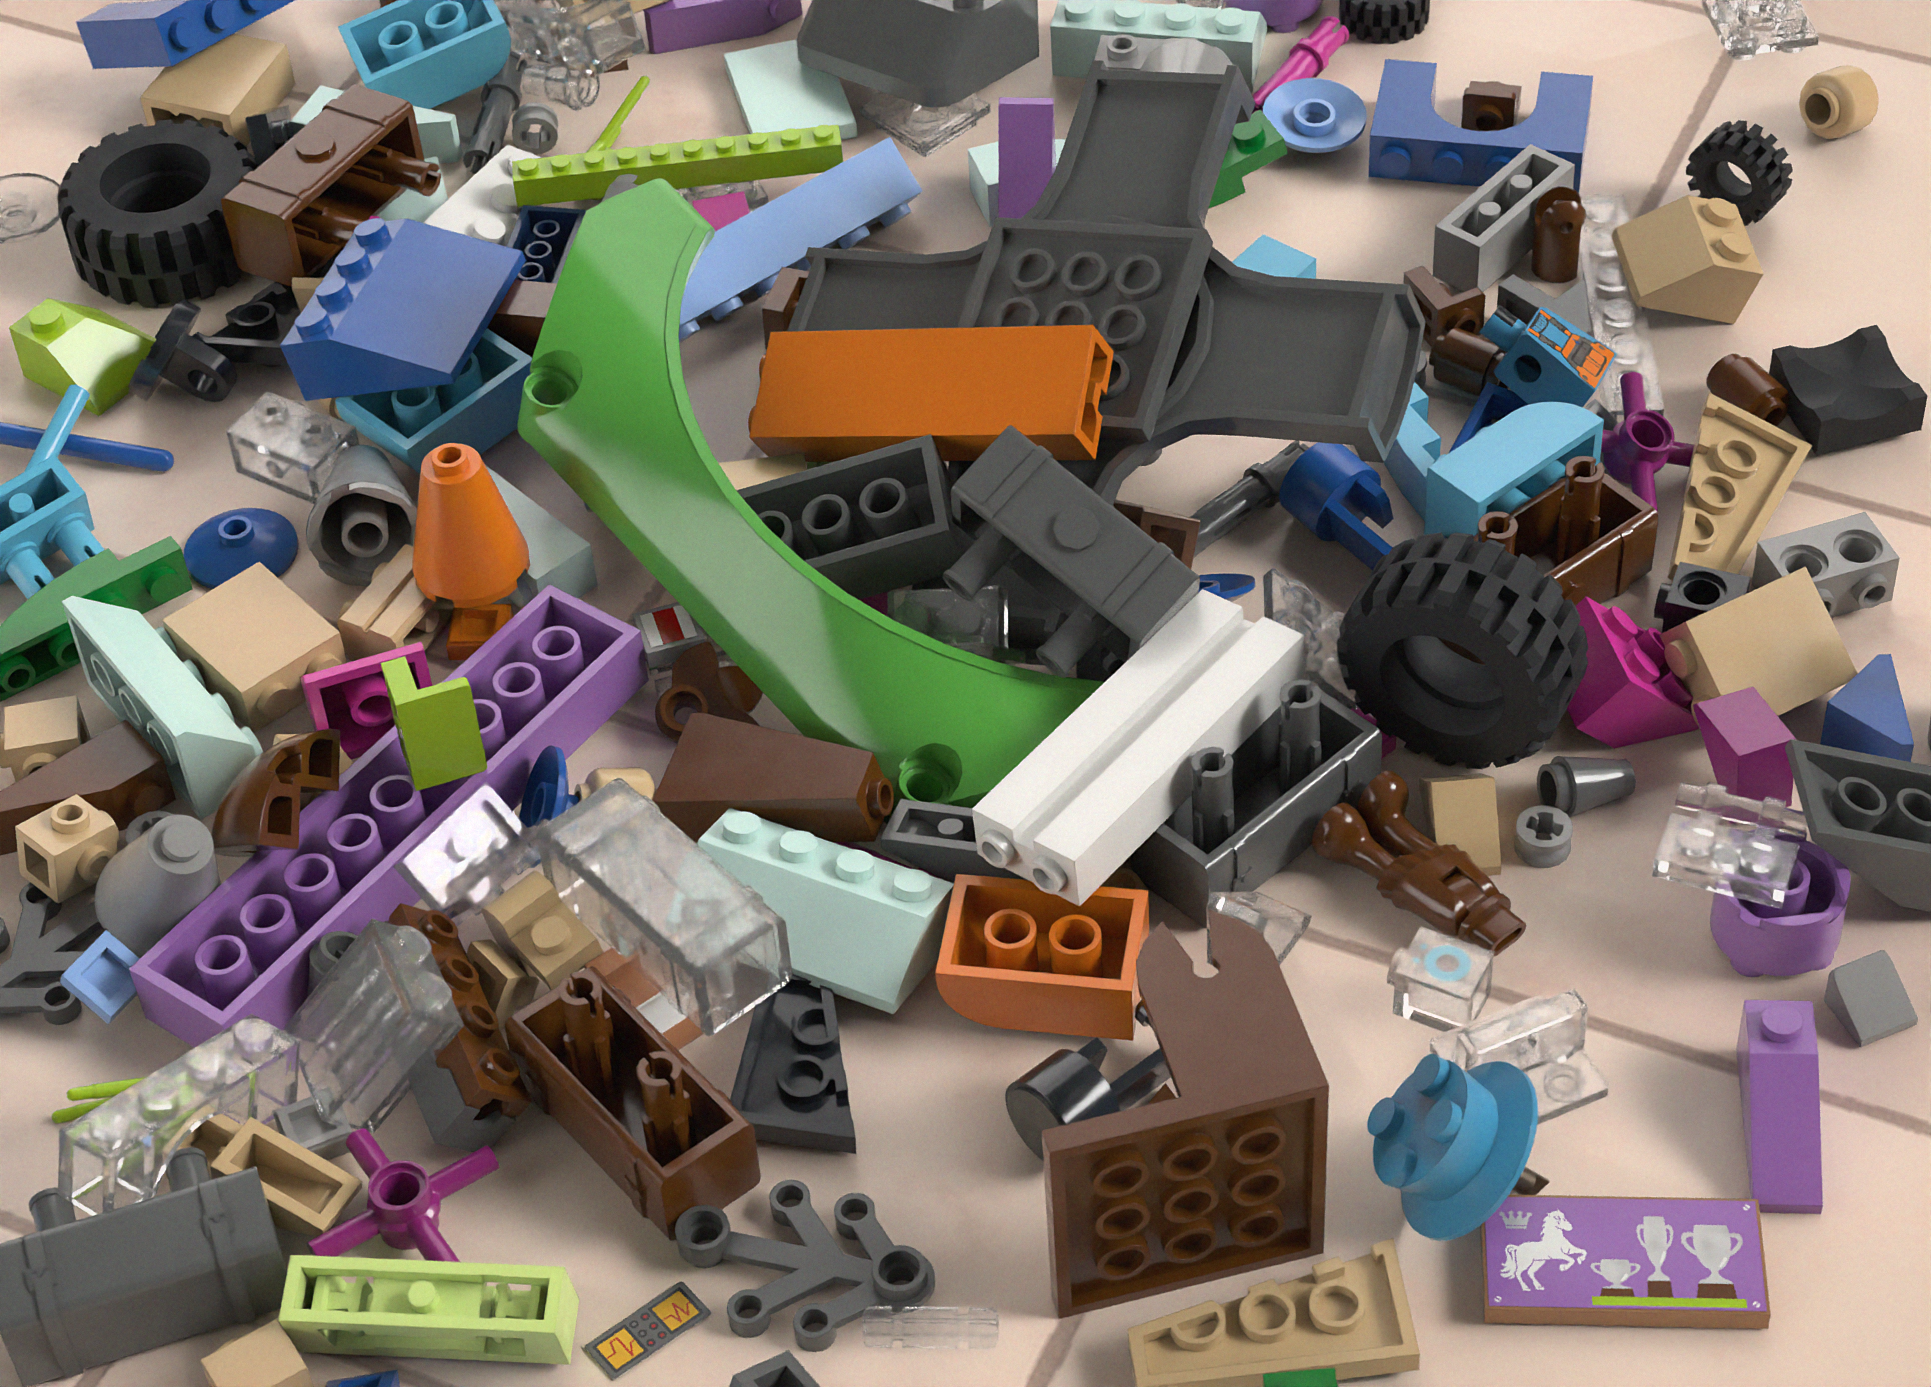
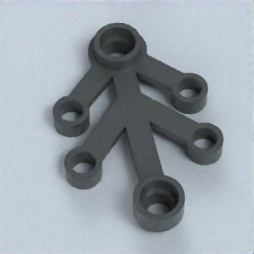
M30 882L21 890L19 895L23 908L11 957L0 965V1013L42 1012L47 1022L54 1025H64L72 1022L79 1016L82 1005L75 995L60 984V981L53 982L45 988L12 987L25 978L61 977L85 952L67 950L95 932L102 925L97 918L94 901L44 935L47 921L58 915L62 903L58 904ZM45 898H47L45 901H43V902H41V903H35L36 901H38V900H40V899H45ZM0 917V953H2L9 946L10 936L4 920ZM67 1000L62 1005L53 1006L56 1002Z
M785 1180L778 1183L771 1190L769 1198L774 1220L780 1225L791 1227L803 1246L733 1232L730 1229L727 1215L721 1209L711 1205L692 1207L686 1210L676 1222L675 1233L679 1253L687 1262L696 1267L711 1268L721 1263L723 1259L789 1273L757 1290H742L730 1298L727 1304L730 1328L740 1337L753 1338L763 1334L770 1325L771 1314L834 1283L855 1286L856 1288L824 1305L819 1303L807 1304L795 1313L793 1327L797 1344L806 1351L820 1352L829 1348L834 1343L837 1328L878 1308L893 1313H906L916 1310L931 1298L935 1289V1273L931 1263L915 1248L905 1245L894 1246L876 1219L873 1201L867 1195L861 1193H849L842 1196L835 1204L834 1215L839 1234L846 1239L858 1240L869 1260L842 1253L813 1209L808 1187L797 1180ZM789 1199L801 1201L794 1207H784L781 1205ZM854 1212L865 1214L862 1219L856 1221L845 1218ZM704 1240H712V1242L707 1244H698ZM901 1280L910 1282L905 1285H892L894 1282ZM747 1309L759 1311L756 1316L751 1318L738 1316ZM812 1323L825 1325V1328L818 1332L804 1330L806 1326Z

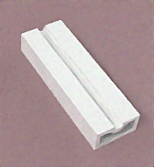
M1202 589L972 808L978 855L997 868H1005L1033 882L1045 893L1056 894L1081 906L1192 795L1193 771L1191 762L1195 753L1203 748L1218 747L1224 749L1223 757L1228 753L1232 755L1281 705V688L1291 680H1306L1304 634L1264 616L1254 624L1243 619V607Z

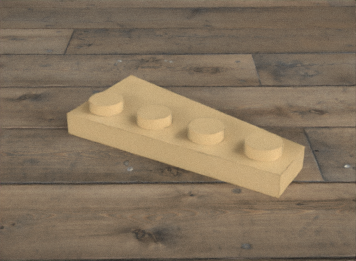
M1708 393L1701 409L1667 578L1673 581L1679 562L1739 574L1803 464L1812 445Z
M1394 1237L1371 1245L1370 1254L1346 1262H1342L1338 1256L1312 1265V1273L1279 1285L1276 1284L1274 1279L1250 1286L1248 1287V1295L1221 1305H1218L1213 1300H1209L1128 1328V1347L1135 1387H1263V1374L1335 1368L1336 1378L1340 1380L1419 1370L1420 1351Z

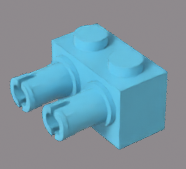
M55 454L0 486V585L12 578L27 599L55 579L43 564V559L61 549L71 563L76 566L105 550L91 533L95 528L86 493Z

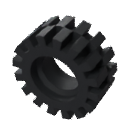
M1339 0V20L1341 25L1346 26L1349 35L1356 32V39L1364 41L1368 36H1371L1372 43L1381 44V38H1388L1389 44L1398 43L1399 36H1402L1407 41L1414 38V31L1420 34L1425 29V24H1428L1430 0Z
M1738 120L1734 125H1732L1731 121H1728L1719 128L1717 127L1690 154L1688 158L1690 163L1686 166V175L1693 176V178L1688 182L1690 191H1700L1697 197L1705 199L1721 198L1731 204H1736L1744 226H1748L1752 221L1754 223L1760 221L1786 195V191L1791 187L1793 180L1788 178L1793 172L1792 163H1782L1788 156V153L1784 147L1776 150L1772 146L1778 140L1772 133L1766 139L1761 136L1763 127L1754 124L1747 130V121ZM1728 162L1739 167L1746 174L1751 184L1739 179L1730 169Z

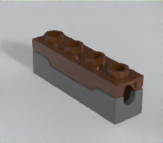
M400 903L389 916V921H385L367 943L371 949L370 956L374 964L373 971L367 980L434 1143L474 1152L486 1145L492 1149L516 1121L515 1117L520 1116L532 1102L520 1076L519 1065L511 1056L499 1029V1020L487 1002L478 981V973L471 965L459 939V931L456 924L450 917L440 911H426Z

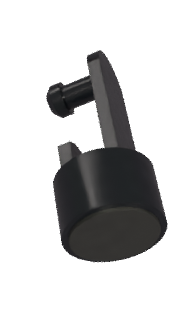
M1141 1000L1135 1008V1018L1143 1027L1149 1025L1152 1028ZM1097 1037L1077 1052L1069 1049L1056 1051L1008 1086L1005 1094L1006 1107L1016 1131L1030 1150L1043 1160L1042 1130L1127 1110L1171 1078L1160 1048L1111 1084L1106 1081L1099 1071L1108 1049Z

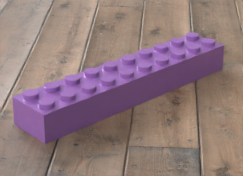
M549 584L443 681L447 682L460 677L468 679L486 756L487 769L474 775L416 791L400 747L396 726L391 728L339 776V791L320 793L300 812L299 849L257 851L129 968L145 1018L239 1074L307 1009L310 951L315 944L320 942L325 934L334 931H345L361 937L368 943L385 921H389V916L400 903L414 906L522 803L530 773L544 748L549 745L560 747L566 760L649 681L641 630Z

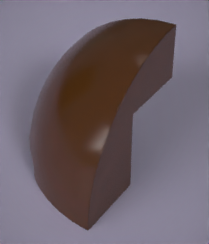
M323 729L295 735L273 745L254 758L234 779L218 807L211 831L215 854L230 857H252L257 851L299 849L300 793L339 791L340 729Z

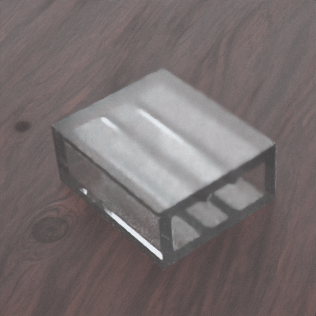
M371 919L284 1026L320 1119L323 1122L340 1126L347 1125V1127L350 1126L357 1130L364 1128L370 1133H375L464 1026L453 1002L451 989L444 981L431 952L432 947L429 940L423 933L411 926H396Z

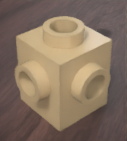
M77 794L15 826L20 874L58 904L97 883L106 864L117 854L119 831L114 820L105 811H98Z

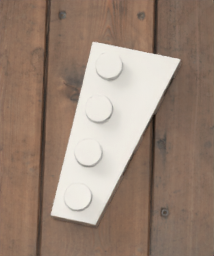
M506 145L423 223L507 246L522 207H517L513 185L512 161L542 157Z

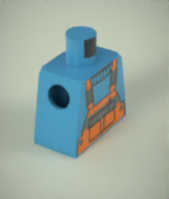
M1499 305L1479 332L1506 352L1493 371L1496 377L1529 405L1540 402H1563L1583 408L1597 390L1617 355L1615 351L1544 307H1540L1526 325Z

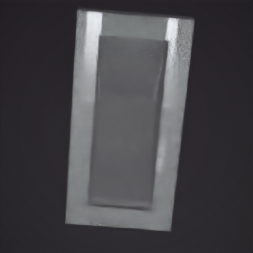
M1257 891L1211 892L1207 902V963L1213 965L1209 910L1237 918L1259 931L1274 951L1279 966L1308 928L1312 916Z

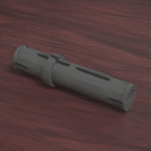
M510 52L503 68L494 78L490 79L489 84L486 82L483 86L480 96L482 107L469 146L463 157L464 166L468 168L471 166L475 156V161L471 168V172L474 174L499 153L511 114L520 106L522 99L520 88L523 78L527 73L528 65L527 61L523 59L520 61L518 70H516L521 57L518 53Z
M1293 441L1269 461L1263 464H1253L1245 470L1243 478L1227 491L1225 490L1191 515L1190 518L1201 520L1194 558L1205 550L1206 547L1222 538L1258 510H1261L1263 507L1271 508L1280 502L1279 492L1284 477L1293 463L1308 449V446L1304 443L1300 445L1299 441Z

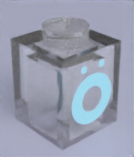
M1420 927L1408 950L1400 947L1396 951L1389 967L1387 983L1394 986L1393 1014L1466 1040L1491 994L1494 952Z

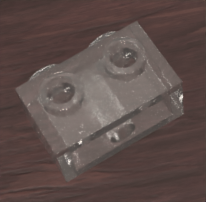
M269 391L226 430L236 472L312 504H315L340 453L349 447L360 445L355 426L346 423L342 419H335L308 408L298 401H291Z

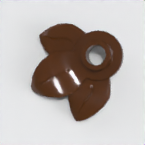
M708 641L703 642L683 652L674 663L672 687L660 696L655 707L656 723L660 732L667 739L678 743L686 725L677 722L675 715L678 710L684 707L692 708L697 713L710 714L760 726L748 714L756 708L762 699L763 692L739 666L719 667L718 657L713 646Z

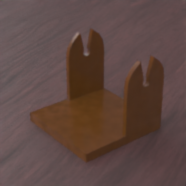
M1209 910L1212 964L1219 971L1213 977L1203 978L1193 972V960L1163 921L1144 941L1136 960L1138 991L1178 1098L1175 1097L1165 1083L1149 1101L1148 1105L1042 1130L1051 1297L1059 1319L1324 1253L1329 1084L1274 951L1259 931L1237 918Z

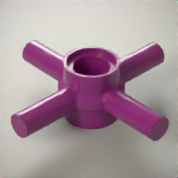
M1628 372L1620 377L1624 421L1618 423L1612 431L1603 429L1601 453H1604V464L1609 473L1617 480L1630 484L1632 492L1654 507L1658 513L1654 473L1660 471L1665 463L1690 467L1694 444L1674 441V430L1669 421L1661 414L1646 409L1643 376L1638 372Z
M361 1128L352 1132L347 1137L345 1144L369 1178L367 1210L308 1241L307 1246L311 1255L338 1257L380 1234L382 1240L395 1249L410 1250L417 1248L426 1261L460 1262L438 1230L441 1200L499 1169V1163L491 1148L486 1145L428 1176L425 1169L415 1162L408 1160L390 1162L367 1129Z

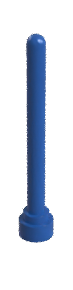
M0 422V444L36 450L46 429ZM69 434L59 453L61 455L161 472L170 470L174 464L173 455L164 449Z

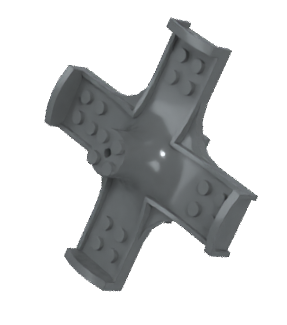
M1093 60L1055 172L1033 208L1021 218L995 217L988 240L962 251L911 254L808 247L805 257L810 263L811 268L787 332L1094 325L1114 351L1107 395H1100L1098 411L1103 418L1096 459L1055 461L1113 506L1122 481L1139 466H1148L1154 463L1161 456L1163 448L1192 435L1247 436L1354 445L1361 461L1384 463L1399 433L1410 401L1419 364L1425 319L1409 284L1272 276L1237 267L1212 246L1213 241L1207 229H1205V219L1234 126L1237 123L1250 121L1255 106V101L1238 65H1227L1225 74L1108 70L1104 61ZM949 461L948 472L952 487L975 461ZM960 529L964 552H966L975 540ZM1005 565L980 589L971 602L957 595L944 581L943 576L913 584L903 616L914 630L944 644L996 662L1044 665L1037 657L1036 651L1069 618Z

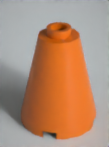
M446 443L430 451L424 457L421 464L412 558L415 582L423 594L437 602L436 596L452 599L454 607L458 608L490 605L510 595L518 587L516 579L519 578L524 569L527 574L530 567L528 544L479 453L468 445Z

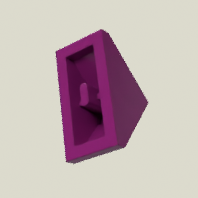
M1750 687L1693 704L1692 706L1730 824L1792 806L1793 775L1785 746L1790 739L1796 740V738L1754 687Z

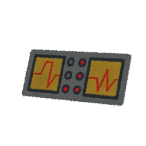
M680 1281L588 1343L585 1349L612 1379H617L709 1316L711 1311L684 1282Z

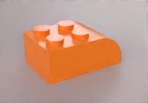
M956 874L935 972L938 991L944 1001L957 1013L986 1026L1133 1041L1137 1022L1135 1008L1140 1002L1136 960L1144 941L1149 936L1148 890L1100 886L1081 906H1078L1056 894L1043 892L1029 880Z

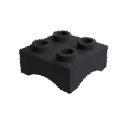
M1877 325L1860 328L1851 335L1825 346L1798 348L1789 345L1772 349L1769 374L1789 392L1790 400L1787 413L1807 443L1812 445L1811 449L1815 455L1922 429L1928 396L1919 383L1910 380L1899 368L1889 349L1885 335Z

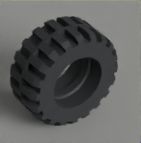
M172 120L157 121V125L143 127L142 123L128 127V131L117 135L113 132L103 137L100 145L97 147L90 145L80 154L78 163H71L63 177L57 194L59 205L57 209L75 269L81 279L103 296L108 297L110 295L116 302L131 305L134 301L139 302L142 307L158 308L159 303H170L174 307L180 300H188L199 296L203 300L215 295L216 289L222 286L229 288L238 282L243 270L236 263L221 199L239 184L240 178L247 172L254 171L257 168L253 155L248 152L247 147L234 136H229L224 130L213 125L204 128L201 123L185 120L183 124H174Z
M1442 532L1418 536L1417 540H1406L1392 547L1389 554L1381 557L1339 627L1340 636L1337 640V656L1339 664H1342L1340 669L1347 690H1355L1356 692L1354 695L1356 705L1364 715L1370 713L1377 720L1376 727L1384 734L1389 735V737L1395 735L1406 742L1404 748L1418 755L1422 751L1435 756V762L1449 766L1456 764V762L1465 763L1466 769H1484L1493 762L1495 767L1498 768L1532 756L1542 749L1546 740L1551 738L1585 675L1588 664L1586 657L1588 650L1587 637L1584 627L1578 626L1581 619L1572 600H1564L1562 598V586L1550 574L1544 577L1535 569V561L1524 554H1521L1519 558L1505 551V544L1492 539L1482 543L1474 541L1473 534L1458 532L1450 534L1449 538H1444ZM1438 638L1462 646L1476 655L1486 665L1460 656L1449 649Z

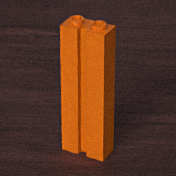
M1094 325L770 332L766 354L762 356L759 364L760 385L756 405L751 409L748 418L749 438L768 457L805 453L806 462H836L931 434L943 461H976L1009 425H1012L1037 446L1042 445L1052 453L1054 460H1095L1103 418L1098 411L1100 395H1107L1114 351Z

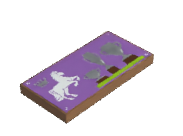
M1508 1195L1501 1206L1480 1225L1484 1323L1768 1329L1771 1312L1758 1199Z

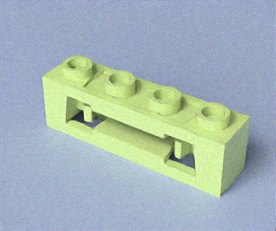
M291 1255L278 1321L298 1352L570 1365L579 1297L565 1267ZM341 1276H357L355 1283H346ZM365 1277H373V1284H369ZM487 1282H500L496 1285V1289L494 1286H486ZM508 1284L531 1285V1291L511 1290Z

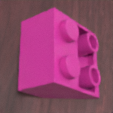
M1588 597L1581 600L1575 607L1581 619L1578 626L1584 627L1587 637L1588 650L1586 657L1588 664L1585 675L1567 707L1575 727L1614 749L1698 730L1699 727L1693 718L1691 710L1693 696L1685 689L1680 677L1676 676L1669 668L1665 659V646L1660 637L1661 633L1652 627L1646 631L1635 625L1630 617L1616 606L1607 609Z

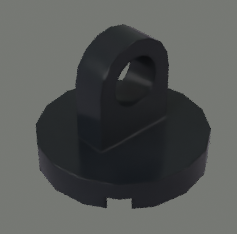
M185 299L175 304L155 335L156 341L152 344L150 352L145 360L142 359L129 383V392L147 402L164 378L204 401L218 402L227 397L237 380V372L234 365L220 352L189 335L201 312L200 307ZM203 372L208 373V374H209L210 376H212L213 378L207 376V375L204 374Z

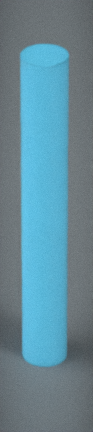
M70 385L25 471L54 454L58 457L89 398V393L84 388L78 385Z

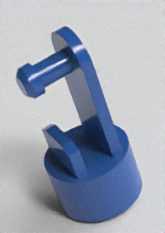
M1318 442L1301 454L1290 467L1281 484L1279 492L1281 506L1322 541H1338L1367 567L1373 570L1381 557L1389 554L1392 546L1362 521L1368 516L1383 529L1394 519L1390 499L1385 490L1381 488L1379 474L1364 461H1361L1357 455L1343 444Z

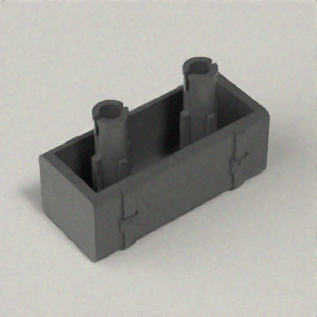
M1009 425L956 481L951 489L952 522L974 539L975 542L949 570L947 569L943 573L944 581L957 595L971 602L980 589L1005 565L1066 614L1069 618L1036 651L1039 660L1051 672L1061 678L1068 676L1069 671L1096 641H1099L1126 663L1198 594L1200 576L1177 559L1169 547L1162 542L1157 543L1055 461L1052 453L1042 445L1037 446L1012 425Z
M1297 679L1286 683L1280 691L1281 705L1232 755L1228 753L1223 757L1224 749L1218 747H1207L1197 751L1192 757L1191 762L1193 771L1192 795L1131 855L1132 871L1139 876L1141 881L1204 928L1210 927L1209 910L1224 915L1231 909L1236 910L1248 900L1249 895L1310 847L1317 824L1333 806L1347 803L1357 810L1363 791L1381 773L1382 734L1380 730L1320 690L1317 685L1314 686L1309 680Z
M191 1147L179 1149L168 1155L163 1162V1168L168 1177L171 1192L76 1220L73 1208L74 1201L69 1190L49 1188L35 1194L29 1201V1210L33 1216L36 1232L0 1243V1335L23 1387H29L61 1376L70 1378L83 1374V1370L236 1322H239L240 1325L257 1320L256 1316L280 1309L287 1277V1268L257 1167L211 1179L207 1169V1158L203 1150Z

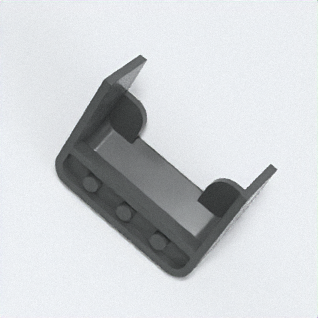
M812 0L796 38L798 60L806 66L921 106L933 108L947 107L960 102L1039 57L1038 0Z

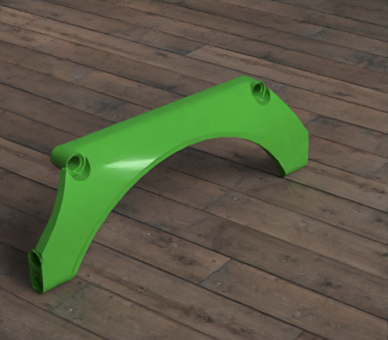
M661 178L651 180L615 195L597 206L586 210L548 308L531 360V374L527 376L523 385L517 422L520 436L542 456L803 736L874 753L884 777L889 779L893 788V807L890 814L885 816L883 820L886 824L891 819L900 799L973 808L1105 682L1072 677L1061 678L1057 675L996 662L944 644L900 624L846 593L804 562L762 522L739 495L713 456L694 416L683 378L679 346L681 304L686 285L702 252L713 239L715 229L665 179Z

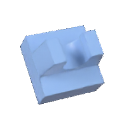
M105 930L61 975L60 984L109 1025L137 996L129 968L140 958Z

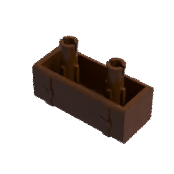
M353 84L337 99H331L324 105L322 112L254 171H249L240 178L239 184L221 199L238 267L245 272L292 287V278H310L342 247H345L359 224L369 220L370 216H378L407 189L418 192L423 196L433 195L441 181V173L437 172L440 167L436 163L424 161L413 105L405 99Z
M1577 456L1567 462L1565 478L1554 482L1546 490L1507 514L1496 511L1484 514L1478 522L1479 533L1473 537L1474 541L1482 543L1492 539L1505 544V551L1518 558L1521 554H1524L1535 561V569L1544 577L1550 574L1562 586V598L1564 600L1571 599L1575 606L1585 597L1602 604L1609 598H1616L1627 591L1630 584L1652 570L1659 517L1654 507L1606 474L1604 465L1601 462L1595 465V458ZM1438 638L1449 649L1460 656L1486 665L1476 655L1462 646Z
M591 966L583 971L571 973L569 980L566 978L562 979L558 987L511 1015L506 1020L504 1027L509 1051L519 1065L522 1081L526 1089L534 1097L536 1105L545 1114L551 1115L632 1200L633 1207L644 1218H649L669 1240L675 1241L677 1240L675 1233L676 1222L686 1210L699 1205H711L722 1210L760 1182L761 1174L754 1126L733 1106L732 1101L721 1090L716 1089L632 1005L631 1000L620 989H616L594 966Z

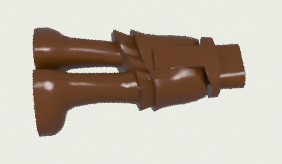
M1386 770L1378 774L1367 785L1361 795L1357 810L1350 804L1340 803L1333 806L1323 815L1312 836L1311 844L1313 850L1329 861L1355 867L1378 880L1376 889L1383 898L1392 899L1395 907L1412 912L1452 937L1458 935V942L1465 947L1476 944L1491 957L1500 954L1523 935L1526 923L1510 911V899L1499 892L1492 880L1473 862L1469 853L1460 851L1455 844L1438 845L1416 829L1405 817L1409 801V790L1407 783L1394 771ZM1379 844L1390 848L1400 856L1397 858L1393 857Z

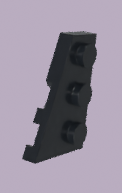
M766 965L730 1100L733 1106L754 1126L756 1140L856 1154V1137L853 1119L851 1118L833 990L823 985H820V988L809 985L813 981L775 966Z

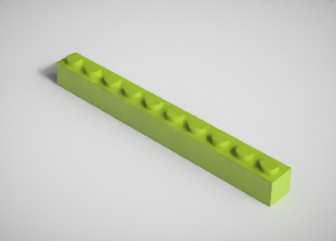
M839 124L819 125L817 127L789 128L774 132L721 136L712 139H692L685 142L667 144L657 143L650 146L623 147L606 151H590L588 153L570 155L560 154L553 157L525 158L512 161V175L517 207H523V205L534 206L603 198L609 185L619 175L625 174L638 176L633 182L636 185H642L651 180L661 178L665 179L674 189L824 173L842 163L843 154Z

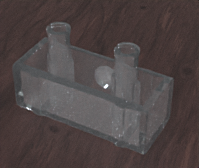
M616 778L538 830L536 838L544 876L555 886L561 901L581 922L588 926L659 991L677 1012L682 1015L684 1014L707 1036L715 1035L791 980L793 972L785 920L764 903L763 897L755 889L741 883L662 814L659 806L646 795L642 796L622 778Z

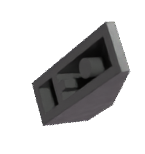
M900 799L880 838L882 849L951 883H954L956 874L1027 880L1005 868H997L991 865L982 856L978 855L972 808Z

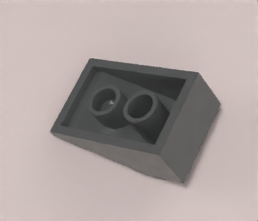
M1790 739L1785 746V751L1811 840L1899 906L1931 912V766Z

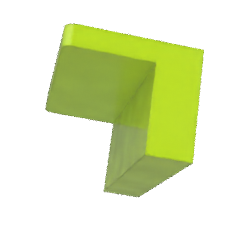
M405 656L382 662L381 667L400 747L415 790H423L485 771L488 766L468 679L460 677L417 690Z

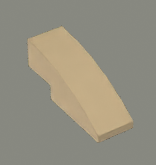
M198 1099L195 1100L156 1147L159 1175L167 1179L168 1177L163 1168L165 1158L174 1151L188 1147L204 1151L211 1179L256 1166L275 1226L297 1233L319 1236L327 1232L362 1189V1180L256 1119L250 1117L243 1126Z

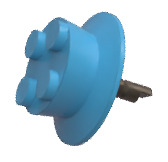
M1429 1054L1418 1063L1414 1072L1406 1078L1391 1098H1383L1373 1107L1368 1117V1132L1375 1136L1373 1163L1376 1174L1386 1185L1401 1190L1402 1207L1408 1223L1416 1232L1431 1240L1448 1241L1462 1237L1483 1224L1501 1206L1511 1191L1519 1195H1537L1549 1183L1548 1179L1525 1167L1536 1135L1538 1102L1530 1078L1524 1071L1510 1063L1502 1061L1487 1062L1473 1067L1466 1072L1453 1061L1445 1060L1436 1054Z

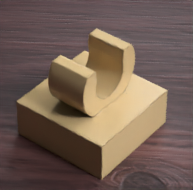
M492 939L472 941L466 955L478 973L479 984L491 1010L499 1020V1029H504L506 1020L514 1014L517 1005L523 1006L532 1002L540 980L536 976L527 977L528 975L519 967V961L513 956H508Z

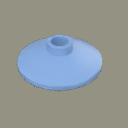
M1304 78L1287 82L1274 89L1268 95L1263 105V114L1284 138L1285 145L1299 151L1323 153L1342 149L1356 141L1366 126L1367 112L1361 98L1350 88L1331 80Z

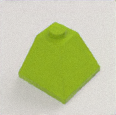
M47 298L9 327L24 377L64 397L70 385H78L84 388L89 393V398L83 408L97 416L102 415L130 393L129 383L142 359L145 360L152 344L156 341L154 337L99 309Z

